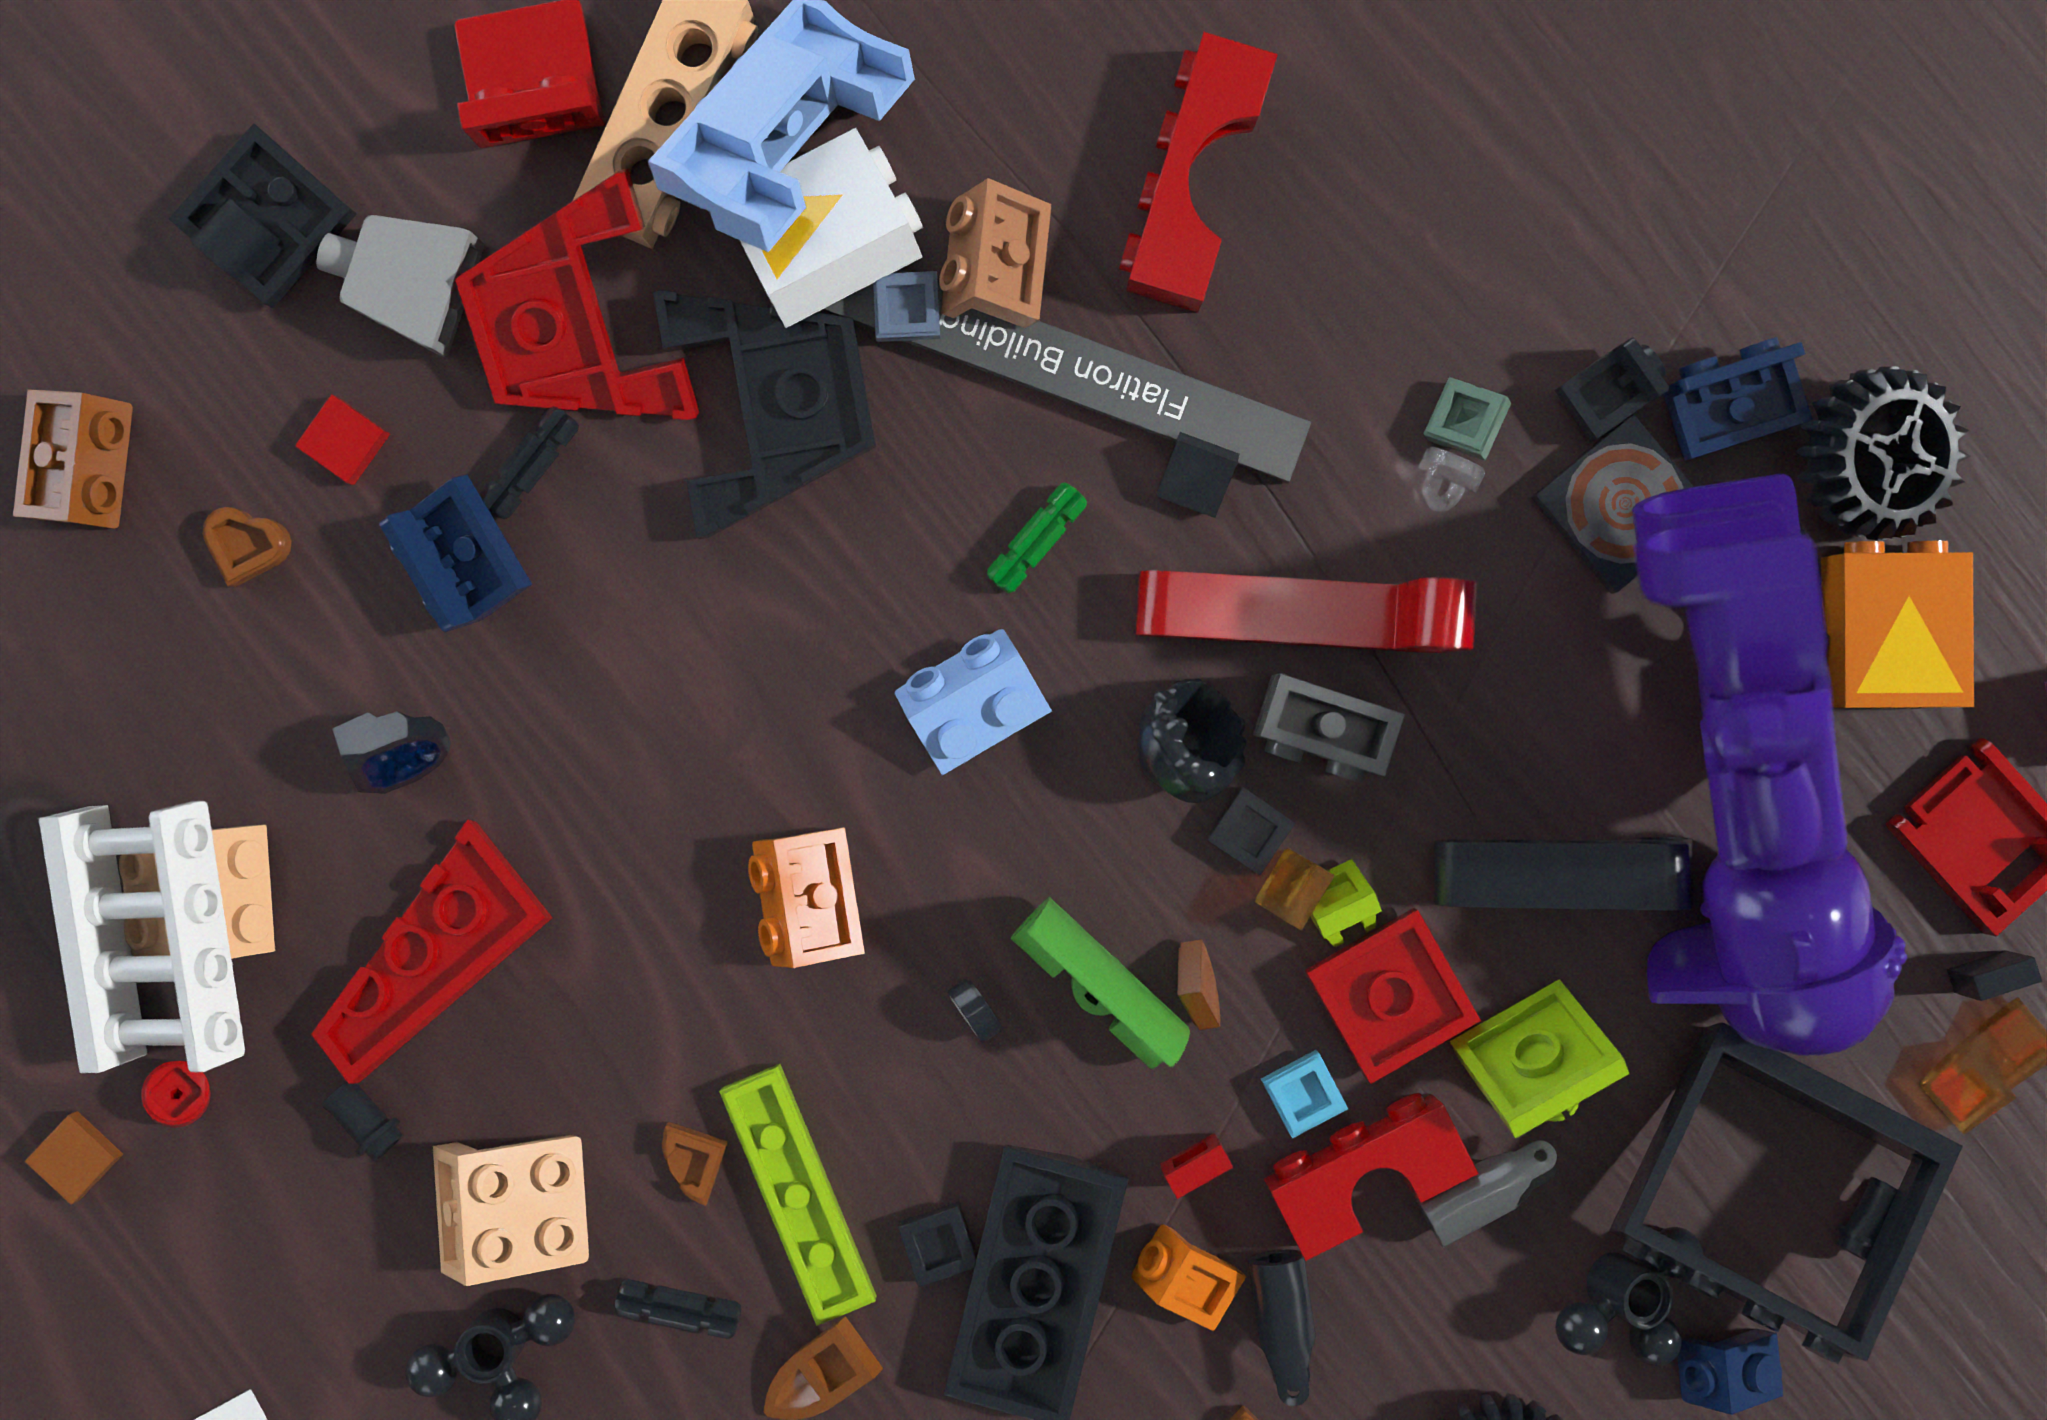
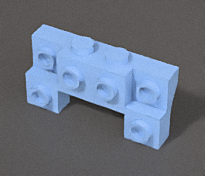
M792 0L746 53L735 61L733 67L711 92L698 102L693 112L649 159L648 163L658 190L710 211L716 230L769 252L806 208L799 180L780 171L837 105L880 121L915 80L909 49L863 31L845 19L824 0Z

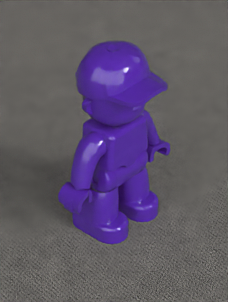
M1776 474L1680 489L1646 498L1635 504L1632 509L1637 541L1634 550L1639 584L1642 593L1650 602L1663 606L1685 607L1691 642L1699 667L1698 683L1703 720L1700 723L1719 854L1710 864L1702 883L1704 903H1702L1700 911L1703 916L1710 918L1711 923L1672 931L1656 941L1648 955L1647 963L1649 999L1651 1003L1718 1004L1727 1023L1745 1041L1770 1050H1779L1801 1056L1824 1055L1844 1051L1859 1042H1863L1890 1009L1894 999V982L1901 972V966L1907 960V955L1904 951L1905 941L1901 937L1896 936V930L1892 927V924L1888 923L1883 915L1872 906L1869 885L1863 870L1854 856L1846 849L1847 835L1835 742L1831 689L1825 658L1826 639L1815 549L1812 541L1800 533L1793 480L1785 474Z

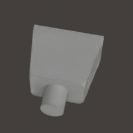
M368 215L363 222L357 242L327 233L320 243L316 264L318 270L345 278L340 293V302L422 347L448 358L464 310L455 278L479 263L485 244L471 231L463 228Z

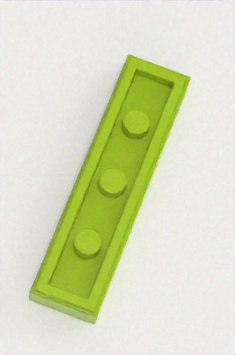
M781 1064L722 1087L719 1091L816 1326L875 1302L877 1295Z

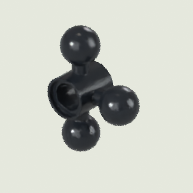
M1668 1227L1659 1232L1703 1255L1701 1243L1691 1231L1682 1227ZM1612 1252L1601 1256L1594 1262L1587 1276V1292L1594 1304L1575 1302L1561 1310L1555 1324L1559 1342L1564 1348L1574 1354H1593L1605 1344L1608 1336L1607 1323L1617 1316L1633 1325L1630 1330L1629 1342L1633 1353L1638 1359L1652 1366L1669 1364L1678 1356L1681 1350L1682 1338L1676 1324L1667 1317L1673 1303V1290L1666 1276L1681 1279L1685 1271L1662 1260L1659 1268H1655L1646 1263L1642 1265L1621 1253Z
M544 1294L535 1298L528 1305L522 1320L516 1314L506 1309L493 1308L486 1310L459 1337L455 1349L449 1350L437 1344L425 1345L417 1349L410 1356L406 1364V1381L416 1394L423 1397H436L444 1394L452 1387L457 1378L458 1371H460L465 1378L475 1383L494 1382L496 1388L490 1399V1413L494 1420H536L542 1407L540 1391L530 1380L517 1377L512 1364L522 1352L525 1343L530 1340L541 1346H554L565 1341L572 1333L575 1325L574 1309L566 1298L558 1294ZM488 1333L496 1336L503 1345L504 1356L491 1357L485 1354L478 1345L477 1335Z

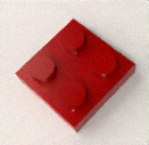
M1415 908L1408 910L1304 970L1364 1077L1370 1084L1481 1021L1420 912Z

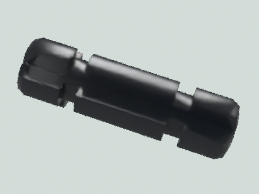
M555 406L547 408L535 423L539 426L536 433L528 432L498 470L502 474L497 481L491 479L479 494L488 510L495 516L507 519L513 514L522 502L518 498L523 491L529 493L558 457L559 453L555 450L560 444L566 447L579 429L578 423L562 409Z
M631 1279L623 1280L619 1286L615 1300V1314L619 1317L639 1321L640 1316L649 1317L648 1323L698 1333L700 1328L708 1329L709 1336L724 1339L733 1338L737 1331L741 1315V1305L736 1301L716 1298V1302H708L707 1295L659 1285L657 1290L648 1289L649 1283Z

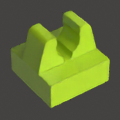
M1352 859L1295 886L1304 908L1322 937L1326 938L1333 946L1344 944L1340 931L1361 922L1366 932L1373 930L1376 927V914L1382 912L1375 892Z

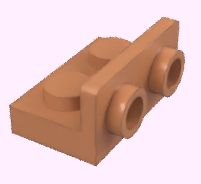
M990 178L985 179L954 200L946 219V227L950 232L947 260L943 265L939 279L940 288L943 290L941 314L955 318L973 308L1023 328L1039 321L1051 213L1050 203Z

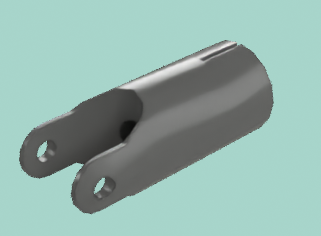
M1535 1141L1517 1151H1507L1489 1156L1475 1164L1479 1174L1422 1203L1415 1197L1421 1213L1442 1248L1518 1208L1530 1196L1532 1190L1550 1181L1556 1174V1151L1551 1144L1545 1141Z

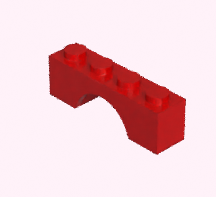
M1203 32L1198 52L1185 49L1174 87L1186 90L1180 112L1166 111L1155 147L1167 151L1161 175L1148 171L1137 209L1149 212L1143 235L1129 233L1119 270L1131 273L1126 288L1127 292L1198 313L1205 298L1222 239L1203 223L1195 211L1189 193V170L1197 156L1215 141L1230 135L1253 132L1261 112L1278 54L1207 32Z

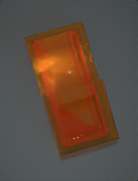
M2017 997L1982 1023L1951 1050L1920 1082V1085L1964 1135L2015 1100L2017 1097L2012 1089L2047 1065V1029L2023 1001Z

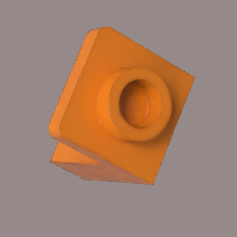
M1164 1224L1159 1226L1152 1240L1142 1249L1138 1263L1131 1274V1278L1157 1305L1212 1331H1215L1246 1278L1236 1266L1188 1243L1174 1229Z

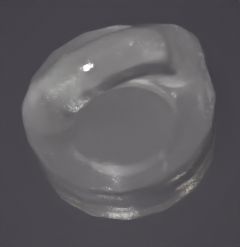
M1432 446L1430 449H1426L1418 467V470L1428 475L1422 491L1424 503L1431 510L1437 512L1448 511L1455 507L1462 498L1464 491L1476 494L1485 475L1484 468ZM1442 482L1449 484L1447 492L1439 496L1438 491Z

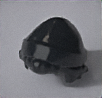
M1199 678L1178 681L1165 691H1157L1154 694L1153 700L1140 717L1137 752L1143 774L1151 782L1179 800L1189 803H1201L1220 794L1234 780L1235 776L1245 765L1246 760L1243 752L1247 741L1241 736L1245 729L1244 719L1239 717L1230 708L1231 702Z

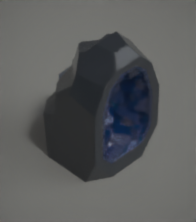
M398 711L376 717L368 712L332 728L340 755L360 793L386 794L419 781L440 766L447 756L451 745L444 725L432 716L411 717Z

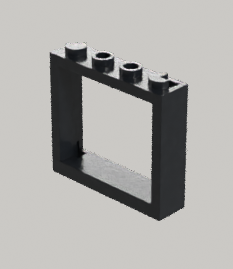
M1720 1022L1705 1027L1609 1231L1627 1240L1622 1250L1630 1256L1655 1268H1659L1662 1260L1685 1271L1681 1282L1690 1288L1715 1300H1719L1722 1292H1725L1745 1303L1741 1314L1750 1320L1776 1332H1779L1782 1324H1785L1806 1335L1801 1346L1814 1354L1836 1364H1839L1842 1356L1867 1361L1963 1146L1778 1050H1770L1745 1041L1731 1026ZM1718 1062L1911 1161L1837 1326L1642 1224Z

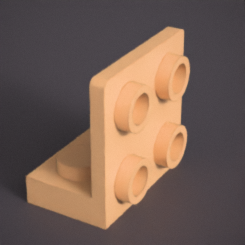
M567 1135L482 1150L474 1149L459 1142L433 1146L441 1273L465 1286L581 1264L589 1259L582 1142L579 1137Z

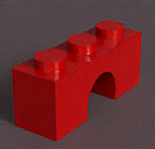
M1421 1093L1405 1096L1392 1103L1386 1109L1389 1116L1367 1127L1362 1121L1345 1126L1330 1137L1331 1145L1311 1155L1308 1154L1307 1150H1301L1282 1158L1274 1164L1273 1169L1275 1173L1264 1178L1305 1261L1363 1233L1353 1212L1351 1197L1355 1184L1365 1173L1378 1168H1390L1402 1173L1409 1189L1421 1203L1479 1174L1444 1104L1433 1094L1424 1098Z

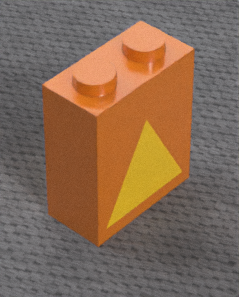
M1856 541L1844 543V553L1821 557L1822 614L1824 631L1830 636L1826 641L1825 658L1831 689L1832 708L1974 707L1973 552H1948V541L1907 542V553H1885L1884 541Z

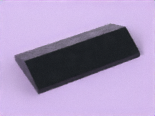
M1012 1145L1004 1146L944 1391L945 1396L1031 1420H1070L1129 1177L1070 1155Z

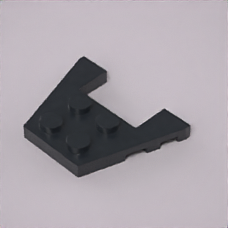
M666 290L653 291L662 347L666 352L730 341L752 468L750 470L687 481L695 532L698 539L712 537L876 447L853 318L814 313L785 328L774 306L767 308L734 303L732 300L699 298L679 295L677 292Z

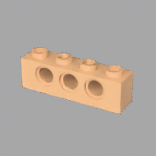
M662 0L573 200L617 171L628 168L630 173L632 167L638 161L650 159L693 112L698 102L706 97L728 73L735 61L744 55L755 43L758 35V26L754 25L755 18L748 0ZM706 44L712 48L710 58L700 66L689 67L681 63L684 51L691 45ZM670 101H678L686 105L684 116L676 124L663 126L655 122L656 113L663 104ZM654 179L643 185L633 184L645 227L640 231L621 235L650 249H653L659 235L666 237L670 233L680 210V201L676 200L675 196L658 190Z

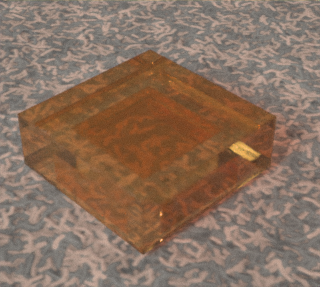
M1286 848L1255 898V902L1302 931L1335 875L1291 849Z

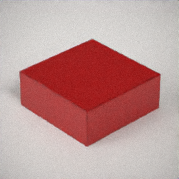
M331 394L295 447L346 483L355 485L390 436V433L341 398Z
M1215 1133L1160 1164L1164 1177L1177 1199L1233 1168Z

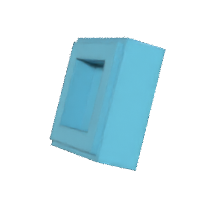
M1317 1050L1261 1078L1292 1138L1348 1110Z

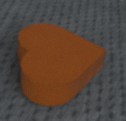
M230 507L216 509L208 515L203 524L202 534L205 544L229 587H237L278 566L286 560L291 551L292 541L290 534L282 524L266 518L253 519L250 514L240 509Z

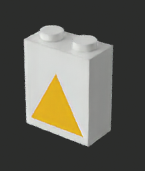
M854 128L788 162L780 171L799 180L806 208L769 252L740 240L785 328L876 282L878 279L922 258L913 233L922 229L923 226L908 195L903 193L894 197L888 185L897 180L880 146L868 150L859 132Z

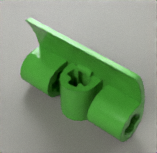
M1048 897L1015 931L1011 940L1052 978L1064 969L1071 974V986L1074 998L1079 1006L1093 1015L1104 1016L1113 1014L1116 1018L1108 1030L1149 1069H1154L1163 1061L1168 1066L1173 1067L1180 1059L1187 1045L1190 1035L1189 1027L1128 971L1118 958L1111 955L1052 898ZM1089 991L1094 997H1091L1086 993Z

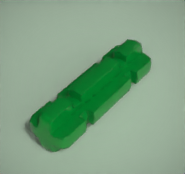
M1066 482L1061 483L1047 499L1049 505L1045 510L1040 507L1009 543L1008 548L1010 551L1006 556L1001 553L988 568L987 575L989 579L1004 592L1010 594L1018 588L1027 577L1025 571L1028 567L1035 568L1066 531L1064 525L1068 521L1073 523L1086 508V498L1072 485Z

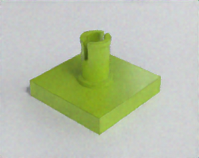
M1560 979L1450 1041L1457 1058L1514 1138L1521 1136L1547 1120L1552 1122L1565 1120L1562 1114L1563 1111L1567 1110L1569 1115L1572 1116L1576 1112L1579 1102L1629 1074L1622 1055Z

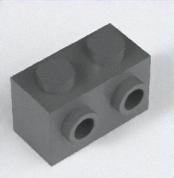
M1276 674L1271 676L1252 735L1267 740L1264 749L1266 753L1301 764L1304 752L1328 760L1325 772L1362 783L1365 772L1379 776L1386 775L1405 714L1293 677Z

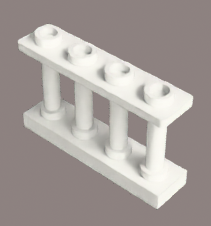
M192 801L153 811L149 816L150 827L112 829L108 805L88 806L39 818L80 1073H100L147 1055L146 1045H185L188 1069L191 1072H205L242 1057L245 1053L208 805L205 801ZM155 853L160 892L122 893L116 855ZM165 918L170 956H132L131 948L125 940V919ZM136 982H175L180 1019H142Z

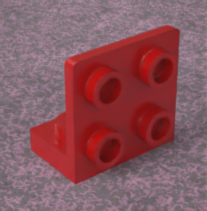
M559 0L458 19L455 22V31L469 99L467 102L457 103L462 130L480 149L605 125L583 7L579 0Z

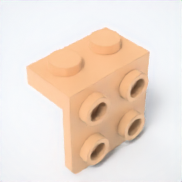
M266 825L211 829L231 958L274 952L275 942ZM155 853L124 854L120 856L119 871L123 879L124 893L160 892ZM165 918L125 919V940L131 948L132 956H170Z

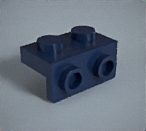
M1778 337L1740 349L1742 361L1720 367L1717 356L1678 369L1682 380L1669 385V391L1664 393L1663 396L1684 461L1813 420L1794 359L1805 355L1802 342L1781 348Z
M468 474L451 478L410 510L390 514L379 523L390 543L394 556L402 563L423 598L426 610L444 632L482 621L533 585Z

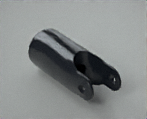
M1298 1250L1266 1251L1248 1259L1259 1343L1270 1368L1275 1373L1279 1398L1289 1406H1299L1309 1396V1364L1316 1339L1305 1259ZM1287 1390H1289V1391H1294V1392L1300 1391V1392H1299V1394L1296 1395V1396H1291V1395L1287 1392Z

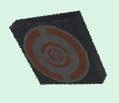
M1633 414L1623 420L1531 498L1608 591L1614 594L1618 593L1638 576L1634 550L1637 541L1632 514L1635 504L1661 493L1692 488L1694 486Z

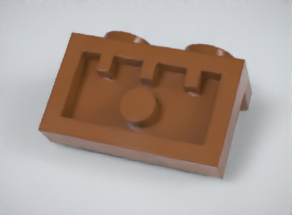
M28 389L13 516L116 529L120 522L133 411L132 405L127 402L80 392Z

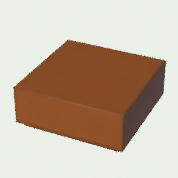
M76 1111L69 1114L25 1162L72 1205L80 1201L122 1157L123 1153L83 1115Z

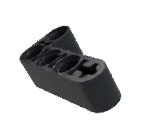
M1642 837L1633 838L1632 841L1435 840L1434 904L1448 907L1691 909L1693 906V839Z

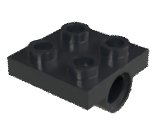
M253 124L170 216L169 220L191 238L190 241L212 262L231 277L238 280L265 305L273 309L316 261L318 249L324 236L327 233L339 235L357 213L260 127Z

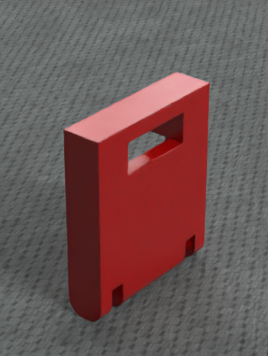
M1979 738L1969 747L1970 752L1982 764L1979 768L1967 755H1960L1904 806L1906 812L1917 823L1916 826H1913L1906 818L1897 814L1886 823V826L1983 934L1997 937L2047 891V803L1990 741ZM2029 846L2043 860L2036 869L2007 895L2000 888L1986 886Z

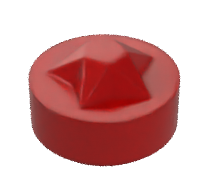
M170 1061L159 1065L147 1076L142 1087L141 1096L143 1106L151 1119L162 1126L178 1128L195 1122L204 1114L210 1102L211 1092L208 1079L203 1072L189 1071L186 1061Z

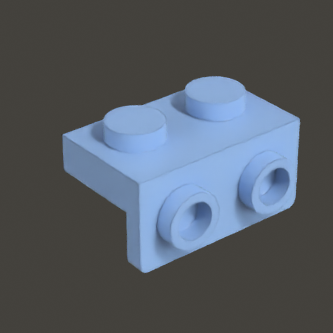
M999 629L990 635L985 634L973 638L964 645L961 652L935 667H926L917 671L907 680L905 685L895 691V695L908 721L942 775L1052 711L1004 629Z

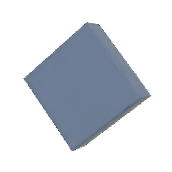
M937 271L891 273L873 283L877 342L940 339Z

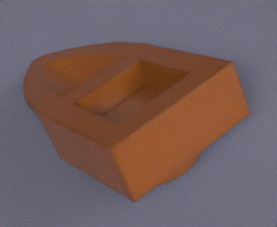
M845 1316L802 1346L778 1370L766 1395L764 1413L767 1417L782 1420L814 1417L831 1409L869 1383L882 1371L883 1367Z

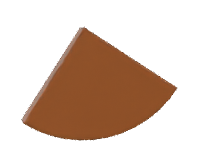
M1202 939L1181 943L1178 956L1177 995L1192 1022L1199 1030L1220 1027V1007L1215 976Z
M668 1122L664 1129L662 1151L668 1168L682 1192L690 1199L706 1206L729 1141Z

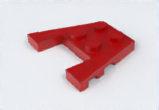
M628 168L617 171L455 278L495 404L540 408L555 406L559 409L575 411L579 408L611 410L616 411V414L634 416L646 413L672 416V419L680 420L697 418L699 408L684 358L625 372L619 371L581 247L582 244L640 231L645 227Z

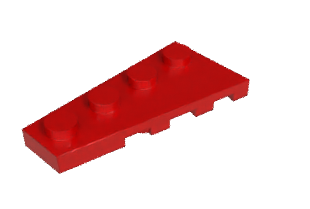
M466 821L455 836L457 842L441 864H435L420 884L422 890L402 917H396L382 936L384 942L365 967H360L311 1033L348 1084L360 1083L553 918L476 821Z

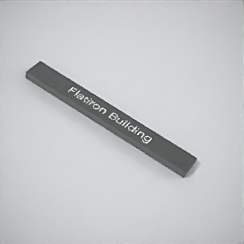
M899 269L893 273H906V271ZM873 283L820 311L830 315L853 318L855 324L875 331ZM938 284L940 339L903 341L1176 442L1179 433L1183 432L1239 453L1238 466L1286 484L1290 482L1312 423L1311 421L1041 321L1023 328L973 308L955 318L941 314L943 290H941L940 284Z

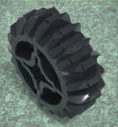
M1897 366L1879 367L1878 370L1861 369L1855 373H1850L1849 380H1839L1834 384H1830V397L1820 398V400L1812 402L1818 420H1810L1800 425L1810 435L1809 445L1794 451L1801 457L1808 458V468L1796 478L1804 483L1814 485L1805 501L1815 507H1823L1820 520L1826 521L1829 525H1839V532H1844L1845 535L1852 537H1866L1867 540L1886 541L1887 538L1892 539L1893 537L1905 538L1909 535H1915L1917 527L1936 524L1935 509L1953 506L1947 491L1948 488L1965 483L1956 473L1957 463L1971 457L1958 447V440L1969 430L1961 425L1953 424V420L1961 406L1953 404L1951 401H1944L1946 387L1940 386L1937 383H1928L1927 374H1921L1915 370L1905 371V369H1899Z

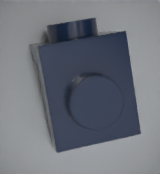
M1754 1329L1715 1343L1691 1337L1682 1339L1681 1350L1677 1357L1681 1396L1686 1403L1732 1415L1783 1396L1782 1367L1780 1364L1777 1333Z

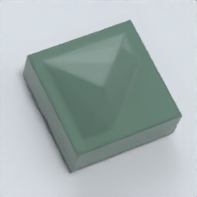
M1449 377L1423 435L1430 442L1486 461L1511 402L1505 395Z

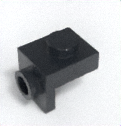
M1631 337L1554 391L1591 442L1598 439L1650 401L1659 398L1669 391V386L1663 379L1666 375V370L1658 355L1645 344L1640 346L1637 340Z

